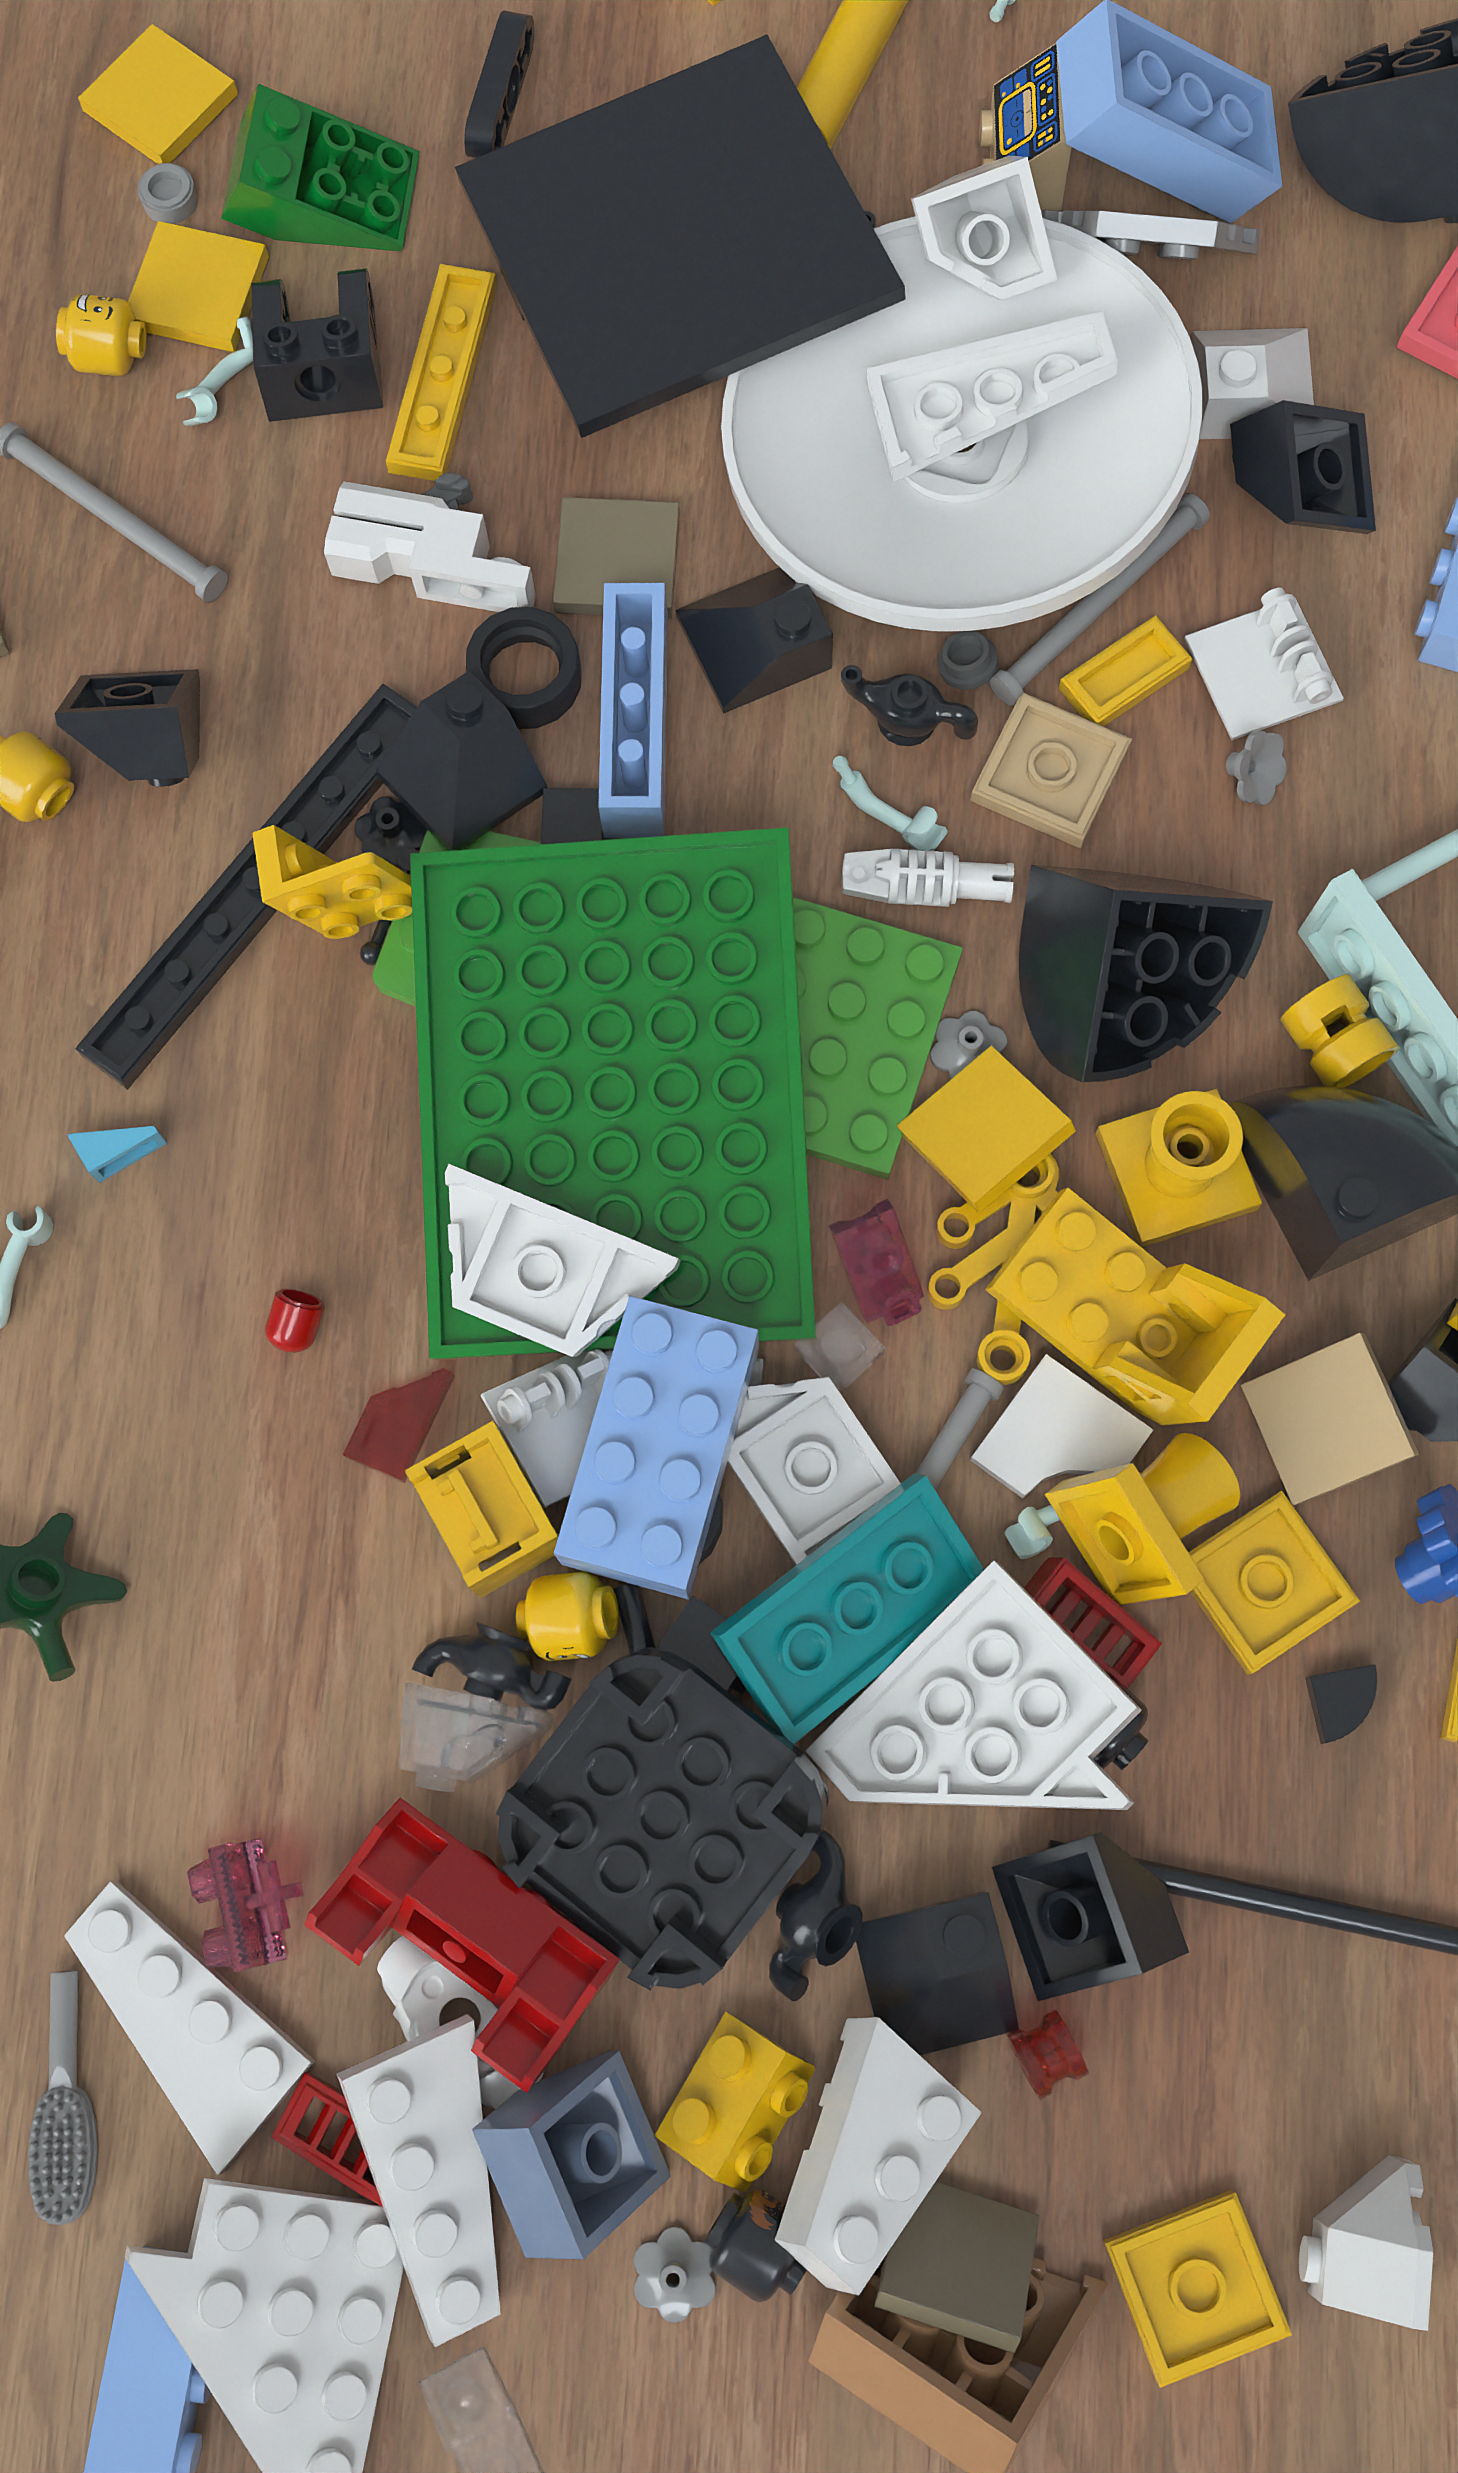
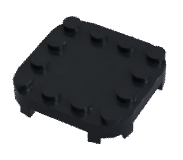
M645 1647L635 1653L618 1658L589 1682V1687L514 1786L506 1791L495 1815L499 1816L498 1840L506 1861L502 1868L518 1888L525 1882L528 1883L632 1970L627 1976L628 1979L651 1991L653 1986L677 1989L701 1983L703 1986L723 1969L732 1954L799 1867L809 1857L826 1824V1809L830 1795L817 1768L797 1746L693 1663L672 1652Z

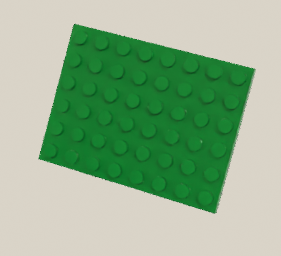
M789 828L410 853L429 1359L562 1353L452 1307L451 1274L453 1273V1255L449 1250L448 1224H451L449 1187L445 1184V1171L448 1164L680 1259L681 1262L678 1269L643 1300L757 1329L759 1342L817 1339ZM623 1317L583 1352L595 1349L601 1351L614 1350Z

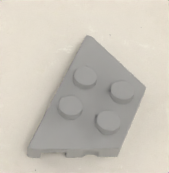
M1041 210L1042 218L1070 226L1093 236L1125 255L1139 254L1141 244L1160 246L1158 255L1160 258L1180 260L1198 259L1199 249L1257 254L1260 229L1244 228V226L1219 221L1108 211L1063 210V212Z

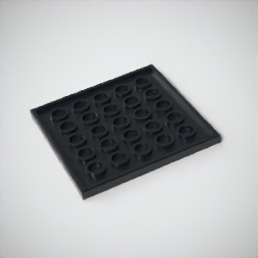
M767 34L455 167L461 187L581 438L906 300L904 283Z

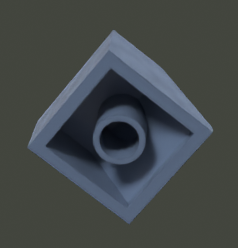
M619 2050L605 2052L536 2082L528 2093L522 2089L518 2090L472 2129L525 2258L584 2260L671 2177Z

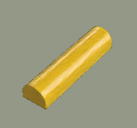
M842 0L796 88L830 150L909 0Z

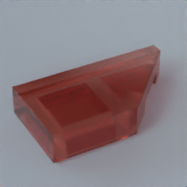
M442 1368L418 1381L399 1388L393 1387L371 1396L343 1456L405 1484L408 1476L404 1470L413 1466L453 1382L454 1374Z

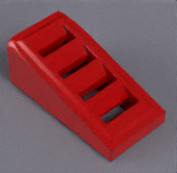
M1064 1557L1048 1558L1024 1589L1043 1608L1060 1585L1067 1588L1049 1612L1045 1611L1104 1671L1111 1673L1128 1689L1162 1645V1642ZM1082 1600L1088 1607L1073 1627L1068 1630L1063 1623ZM1102 1618H1105L1110 1624L1090 1649L1084 1642ZM1125 1634L1132 1642L1113 1667H1111L1104 1660Z
M305 2072L271 2138L357 2193L383 2207L372 2174L368 2172L369 2165L363 2149L355 2164L344 2158L357 2131L343 2091L313 2074ZM315 2096L326 2104L307 2138L297 2132V2129ZM339 2111L347 2116L348 2120L332 2150H329L320 2144Z

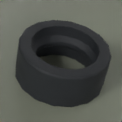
M511 607L493 614L474 631L466 648V672L470 671L508 709L518 729H537L557 721L573 706L580 691L581 663L578 646L569 627L552 613L535 607ZM535 642L549 647L555 652L559 661V673L544 689L531 694L513 695L498 690L491 681L489 665L492 659L507 647L517 643Z

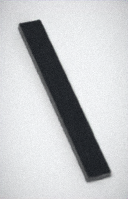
M382 684L260 830L275 825L320 853L325 854L383 785V782L377 777L376 769L417 706L385 684ZM253 838L75 1048L83 1058L128 1090L277 912L276 909L262 902Z

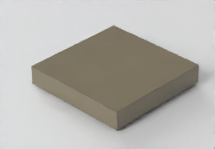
M562 497L553 597L555 613L603 615L604 583H665L668 618H672L680 517L679 502Z
M935 2181L884 2257L874 2306L1015 2353L1022 2337L1040 2215Z

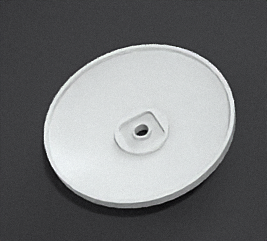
M916 216L874 228L905 285L906 300L728 375L723 398L721 422L723 454L733 496L745 523L756 541L782 570L796 582L808 584L812 593L847 612L875 622L908 629L973 631L1003 627L1031 620L1064 608L1091 594L1115 578L1146 550L1160 534L1176 510L1189 483L1195 464L1202 422V384L1198 361L1189 334L1177 311L1162 290L1143 270L1123 254L1097 238L1070 226L1043 218L1058 280L1008 299L999 300L927 260ZM1103 310L1118 359L1116 376L977 442L972 449L966 452H956L893 482L867 383L866 368Z

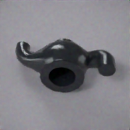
M848 665L841 671V682L847 693L862 703L876 717L880 732L888 741L896 745L914 746L921 744L931 736L934 729L941 722L952 724L955 735L960 739H971L977 733L978 717L974 710L964 704L945 701L939 689L921 676L900 674L873 682L864 679L861 669L855 665Z
M476 1622L479 1633L439 1638L428 1644L418 1655L411 1668L421 1674L433 1677L436 1668L440 1664L445 1662L451 1663L462 1675L467 1677L463 1690L497 1704H500L504 1692L518 1695L531 1708L540 1711L555 1709L564 1699L572 1680L547 1669L545 1675H539L534 1671L532 1660L528 1654L533 1649L529 1642Z
M824 1829L812 1850L820 1859L821 1866L818 1873L805 1884L794 1883L782 1893L776 1906V1916L781 1920L780 1931L783 1944L772 1956L769 1964V1979L774 1987L791 2001H798L808 1988L809 1980L802 1974V1968L806 1961L817 1959L818 1963L825 1967L834 1965L844 1958L853 1947L862 1927L863 1913L859 1906L850 1904L847 1897L845 1859L842 1848L834 1837Z

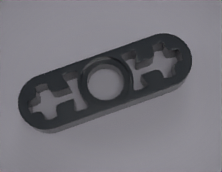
M503 10L499 15L466 121L464 144L467 157L477 158L504 146L532 55L534 20L531 15Z

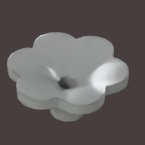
M1261 730L1252 731L1247 737L1244 750L1232 752L1226 762V770L1230 776H1235L1238 779L1237 795L1242 802H1255L1256 804L1266 805L1272 801L1276 786L1284 780L1287 771L1286 760L1282 756L1284 741L1281 735L1277 733L1267 734Z
M968 1011L959 1019L946 1018L939 1022L935 1035L937 1043L931 1050L930 1058L936 1069L948 1072L950 1079H952L991 1045L1000 1054L1003 1053L1006 1048L1007 1037L1002 1029L989 1025L983 1013ZM966 1040H973L974 1043H968Z
M678 2226L667 2227L660 2234L658 2241L642 2243L634 2256V2266L639 2274L634 2285L636 2300L646 2308H657L663 2319L672 2323L685 2320L692 2307L700 2308L709 2305L716 2291V2284L710 2274L712 2270L709 2265V2255L712 2248L703 2243L704 2241H692L688 2232ZM670 2273H676L680 2277V2281L675 2284L671 2283L667 2276Z

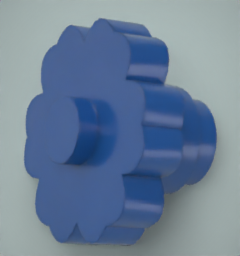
M1447 1484L1418 1498L1417 1503L1422 1515L1418 1516L1416 1521L1422 1536L1407 1543L1405 1553L1395 1558L1396 1572L1408 1594L1419 1604H1425L1431 1600L1436 1603H1442L1454 1596L1458 1598V1491L1451 1484Z

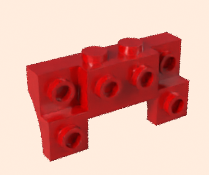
M401 1797L376 1823L346 1868L309 1911L304 1924L358 1966L362 1964L390 1929L393 1928L499 2007L498 2011L476 2038L471 2051L526 2093L529 2092L564 2045L572 2029L608 1982L620 1961L618 1957L555 1912L547 1900L540 1894L532 1890H525L523 1887L518 1888L512 1879L497 1869L494 1862L486 1854L468 1848Z

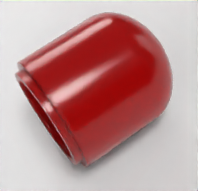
M281 1289L277 1291L265 1325V1335L268 1341L274 1347L285 1352L297 1353L307 1350L314 1343L325 1309L322 1301L309 1293L295 1289Z

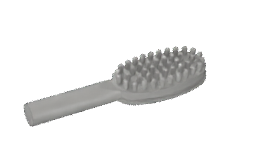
M56 1971L50 1973L49 2088L43 2093L35 2108L28 2150L29 2186L34 2209L41 2219L55 2225L74 2222L88 2208L96 2181L98 2159L97 2126L92 2103L86 2092L77 2086L78 1971Z

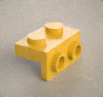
M725 2011L654 2136L714 2181L745 2192L749 2189L752 2182L765 2172L772 2159V2146L786 2121L803 2105L808 2093V2082L815 2071V2066L803 2058L788 2052L740 2018Z

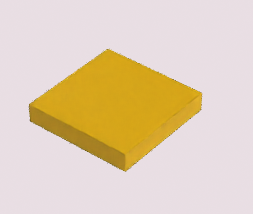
M151 24L78 99L85 113L155 163L163 164L171 163L238 95L234 80L157 26Z
M158 221L128 300L135 314V320L144 322L146 333L235 352L241 337V332L236 322H238L237 319L248 317L252 306V282L261 281L269 259L266 246L257 242Z
M992 1045L896 1126L903 1133L902 1137L978 1213H981L1076 1132L1072 1120Z
M1280 1491L1188 1552L1205 1579L1191 1590L1190 1593L1247 1676L1253 1674L1360 1602L1283 1491Z
M1232 2189L1102 2240L1154 2378L1160 2388L1292 2336L1238 2196Z

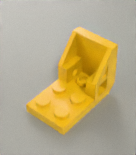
M1068 1187L1059 1191L985 1289L1132 1410L1162 1426L1209 1421L1286 1315L1265 1297L1186 1263L1166 1268Z

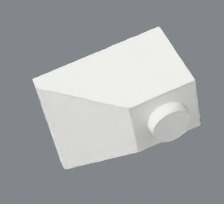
M1308 328L1192 331L1190 340L1198 361L1202 384V422L1199 439H1231V423L1282 400L1314 405Z

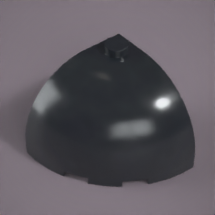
M1458 18L1420 29V36L1407 41L1404 44V48L1389 53L1387 43L1364 51L1344 61L1346 69L1336 74L1334 80L1328 83L1327 75H1319L1299 90L1288 102L1292 130L1302 160L1316 182L1340 204L1361 215L1381 221L1411 223L1444 218L1446 223H1458Z
M1031 865L1019 943V981L1025 1016L1038 1048L1050 1064L1059 1072L1080 1082H1104L1128 1077L1151 1068L1152 1060L1162 1056L1175 1046L1185 1048L1201 1035L1222 1013L1216 1007L1229 991L1236 977L1245 979L1262 943L1273 901L1227 889L1159 877L1103 870Z
M1332 1086L1277 1088L1255 1093L1228 1104L1235 1111L1242 1126L1243 1143L1241 1150L1245 1161L1308 1281L1458 1214V1146L1427 1120L1401 1105L1365 1092Z

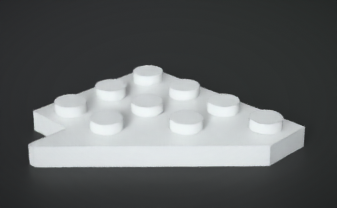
M994 1560L813 1742L806 1752L845 1797L853 1802L1128 1810L1134 1804V1801L1097 1764L1094 1758L1142 1710L1006 1569Z
M204 2178L188 2253L127 2246L125 2259L262 2473H362L404 2268L384 2208L370 2200Z

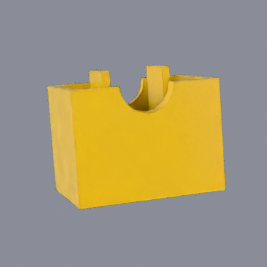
M493 1420L404 1470L458 1565L468 1588L480 1598L555 1556L554 1550L559 1535ZM520 1545L521 1550L484 1571L480 1568L479 1564L485 1561L489 1563L496 1559L495 1555L511 1546L515 1548Z

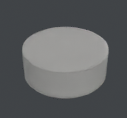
M172 163L158 164L148 169L139 180L138 195L145 213L152 220L175 224L187 219L196 209L198 194L193 179L185 168Z

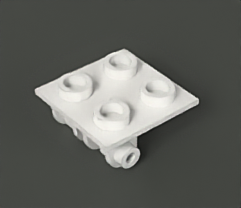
M1281 587L1272 589L1262 596V609L1184 637L1231 741L1249 735L1252 731L1266 729L1339 703L1344 699L1296 598L1292 594H1286Z
M595 1349L582 1352L576 1358L566 1355L481 1394V1398L543 1508L571 1496L613 1353L611 1350L603 1353L601 1350Z

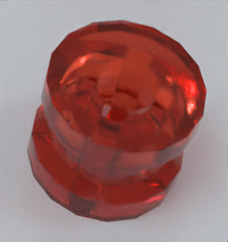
M1056 2009L1043 2015L1040 2026L1028 2032L1016 2029L1006 2035L1029 2084L1039 2100L1051 2095L1054 2085L1067 2077L1079 2080L1089 2074L1085 2061L1071 2033Z

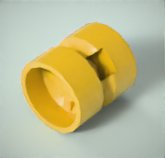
M1349 974L1338 976L1317 987L1292 1005L1280 1019L1299 1049L1313 1051L1314 1054L1309 1064L1324 1086L1346 1088L1379 1068L1400 1049L1379 1018H1367L1365 1013L1370 1004ZM1341 1023L1344 1029L1330 1037L1327 1031Z

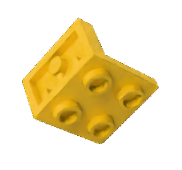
M275 825L252 833L262 902L286 914L291 919L299 921L323 934V936L331 939L347 938L358 933L361 926L378 920L402 919L412 913L411 876L376 854L367 852L337 863Z

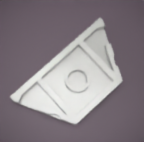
M448 1164L445 1171V1184L449 1187L451 1224H448L449 1250L453 1255V1273L451 1274L452 1307L576 1358L624 1316L629 1296L644 1299L678 1269L681 1262L680 1259L451 1164Z
M829 1377L800 1380L796 1383L783 1385L767 1384L748 1387L727 1463L794 1564L797 1565L901 1483Z

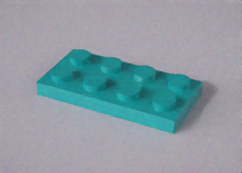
M914 1473L715 1628L710 1634L769 1725L795 1744L885 1671L985 1569L927 1476Z

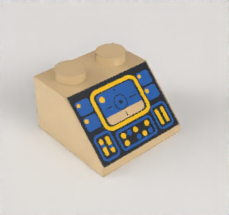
M1055 43L993 85L991 110H981L979 142L980 147H990V158L982 159V165L1007 156L1028 157L1040 210L1061 212L1072 147L1065 142L1057 43Z

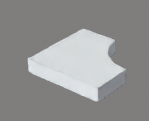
M1046 1354L972 1455L970 1461L1023 1499L1041 1482L1065 1473L1090 1474L1130 1464L1153 1429Z

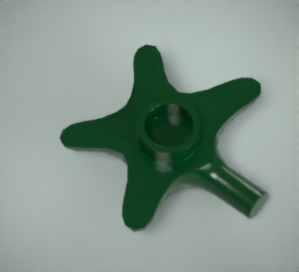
M58 1513L52 1516L39 1534L22 1546L0 1545V1629L12 1627L23 1630L33 1639L49 1680L52 1682L64 1680L73 1675L76 1670L62 1636L63 1618L68 1613L82 1607L121 1601L127 1593L125 1584L118 1579L85 1572L72 1567L65 1561L63 1549L73 1527V1518L67 1513Z

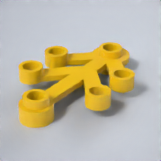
M1051 1153L1032 1168L1038 1176L1036 1184L1024 1186L1017 1181L981 1213H978L968 1202L961 1207H951L941 1213L936 1226L938 1240L947 1248L960 1249L970 1243L976 1225L1010 1204L1007 1229L954 1267L939 1269L931 1276L927 1294L930 1302L935 1307L942 1310H951L958 1307L964 1300L968 1288L1000 1265L1003 1266L1034 1226L1036 1208L1043 1214L1058 1194L1056 1186L1059 1181V1167ZM950 1219L963 1221L967 1226L966 1234L961 1237L950 1236L944 1229L945 1222ZM943 1279L952 1280L957 1284L959 1293L953 1298H943L935 1290L936 1283ZM997 1300L993 1332L982 1340L977 1352L976 1361L980 1371L993 1377L1002 1385H1008L1018 1381L1025 1373L1030 1362V1349L1026 1340L1019 1335L1021 1319ZM997 1350H1005L1012 1355L1014 1365L1005 1371L998 1370L992 1365L990 1355Z

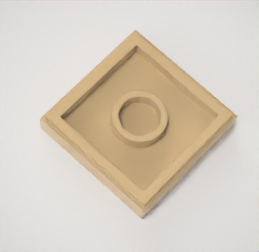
M1023 693L1018 698L972 790L970 801L1081 849L1130 748L1132 739Z
M1365 1333L1353 1335L1241 1384L1293 1506L1300 1505L1419 1456Z

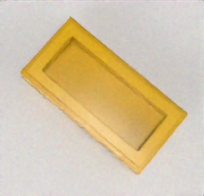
M1155 615L1061 678L1058 689L1082 718L1104 727L1190 668L1192 658Z

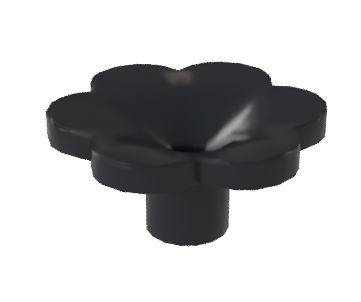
M381 797L375 800L371 805L370 813L360 816L354 827L357 838L363 842L362 854L372 852L397 867L398 854L402 849L410 847L417 851L420 850L428 830L402 802L397 803L390 797Z

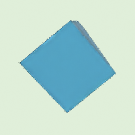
M155 1126L67 1134L87 1171L99 1183L167 1144Z

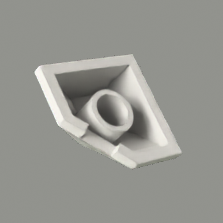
M1007 156L955 175L911 198L928 261L999 300L1008 299L1058 280L1028 157Z
M1388 2155L1313 2218L1312 2237L1303 2236L1301 2241L1299 2274L1301 2281L1308 2282V2293L1321 2304L1408 2328L1428 2331L1433 2247L1430 2227L1422 2225L1420 2214L1412 2209L1411 2197L1421 2198L1424 2190L1420 2165L1403 2157Z

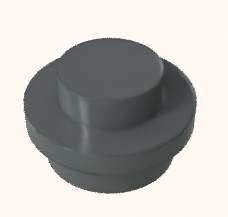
M962 631L952 635L944 643L938 659L940 675L944 682L960 690L975 689L986 684L996 673L999 665L998 654L994 644L976 631Z

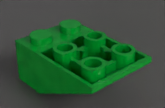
M258 84L239 125L221 219L278 241L400 252L404 243L420 151Z

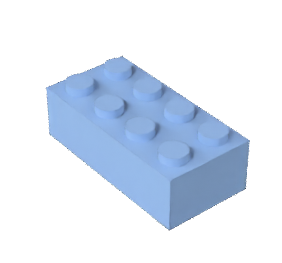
M1103 0L1056 41L1064 133L1067 145L1228 223H1233L1282 187L1271 86L1111 0Z
M629 1296L554 1550V1555L561 1565L689 1600L759 1350V1334L757 1329Z

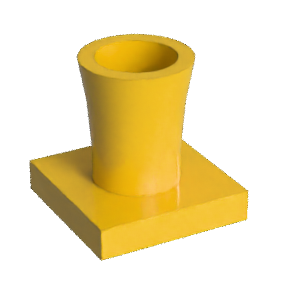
M1217 1089L1207 1092H1183L1169 1098L1160 1107L1100 1125L1097 1128L1096 1137L1135 1240L1141 1247L1257 1211L1262 1205L1241 1150L1243 1132L1240 1120L1235 1111L1221 1099Z
M1180 1433L1170 1441L1158 1457L1141 1473L1138 1472L1133 1463L1063 1480L1045 1493V1496L1105 1593L1118 1605L1186 1595L1204 1581V1577L1180 1539L1202 1525L1234 1510L1240 1501V1488L1231 1466L1213 1445L1197 1435Z

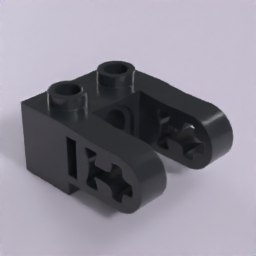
M367 268L339 271L337 273L339 315L294 322L290 320L288 300L282 279L252 282L253 365L269 422L383 408L375 307Z

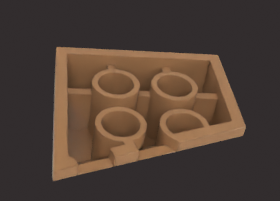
M1033 2257L1022 2337L1016 2352L1012 2353L875 2307L883 2259L859 2295L842 2291L838 2293L825 2313L808 2362L965 2472L1007 2473L1058 2383L1109 2282L1085 2274L1082 2281L1078 2282L1046 2271L1047 2262Z

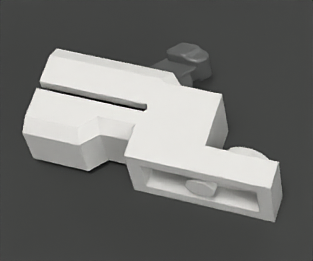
M445 473L435 480V487L421 495L345 481L339 487L333 510L335 515L340 517L331 516L324 547V555L332 576L379 584L396 574L412 578L417 598L501 612L511 607H534L536 593L531 568L522 566L517 561L505 557H495L488 560L487 555L490 544L483 515L459 510L458 505H466L473 500L470 482L460 474Z

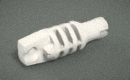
M891 848L845 853L843 859L841 890L842 894L888 904L949 907V904L956 903V898L996 900L1011 903L1014 883L1011 882V878L1014 876V864L959 862L958 855L945 851Z

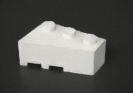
M879 2017L847 2018L840 2038L841 2041H844L832 2081L825 2084L819 2106H822L823 2109L810 2149L803 2151L775 2237V2241L785 2248L826 2288L859 2295L982 2113Z

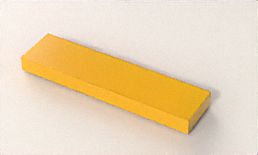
M440 264L386 458L389 473L435 481L438 477L448 472L498 286L495 273Z

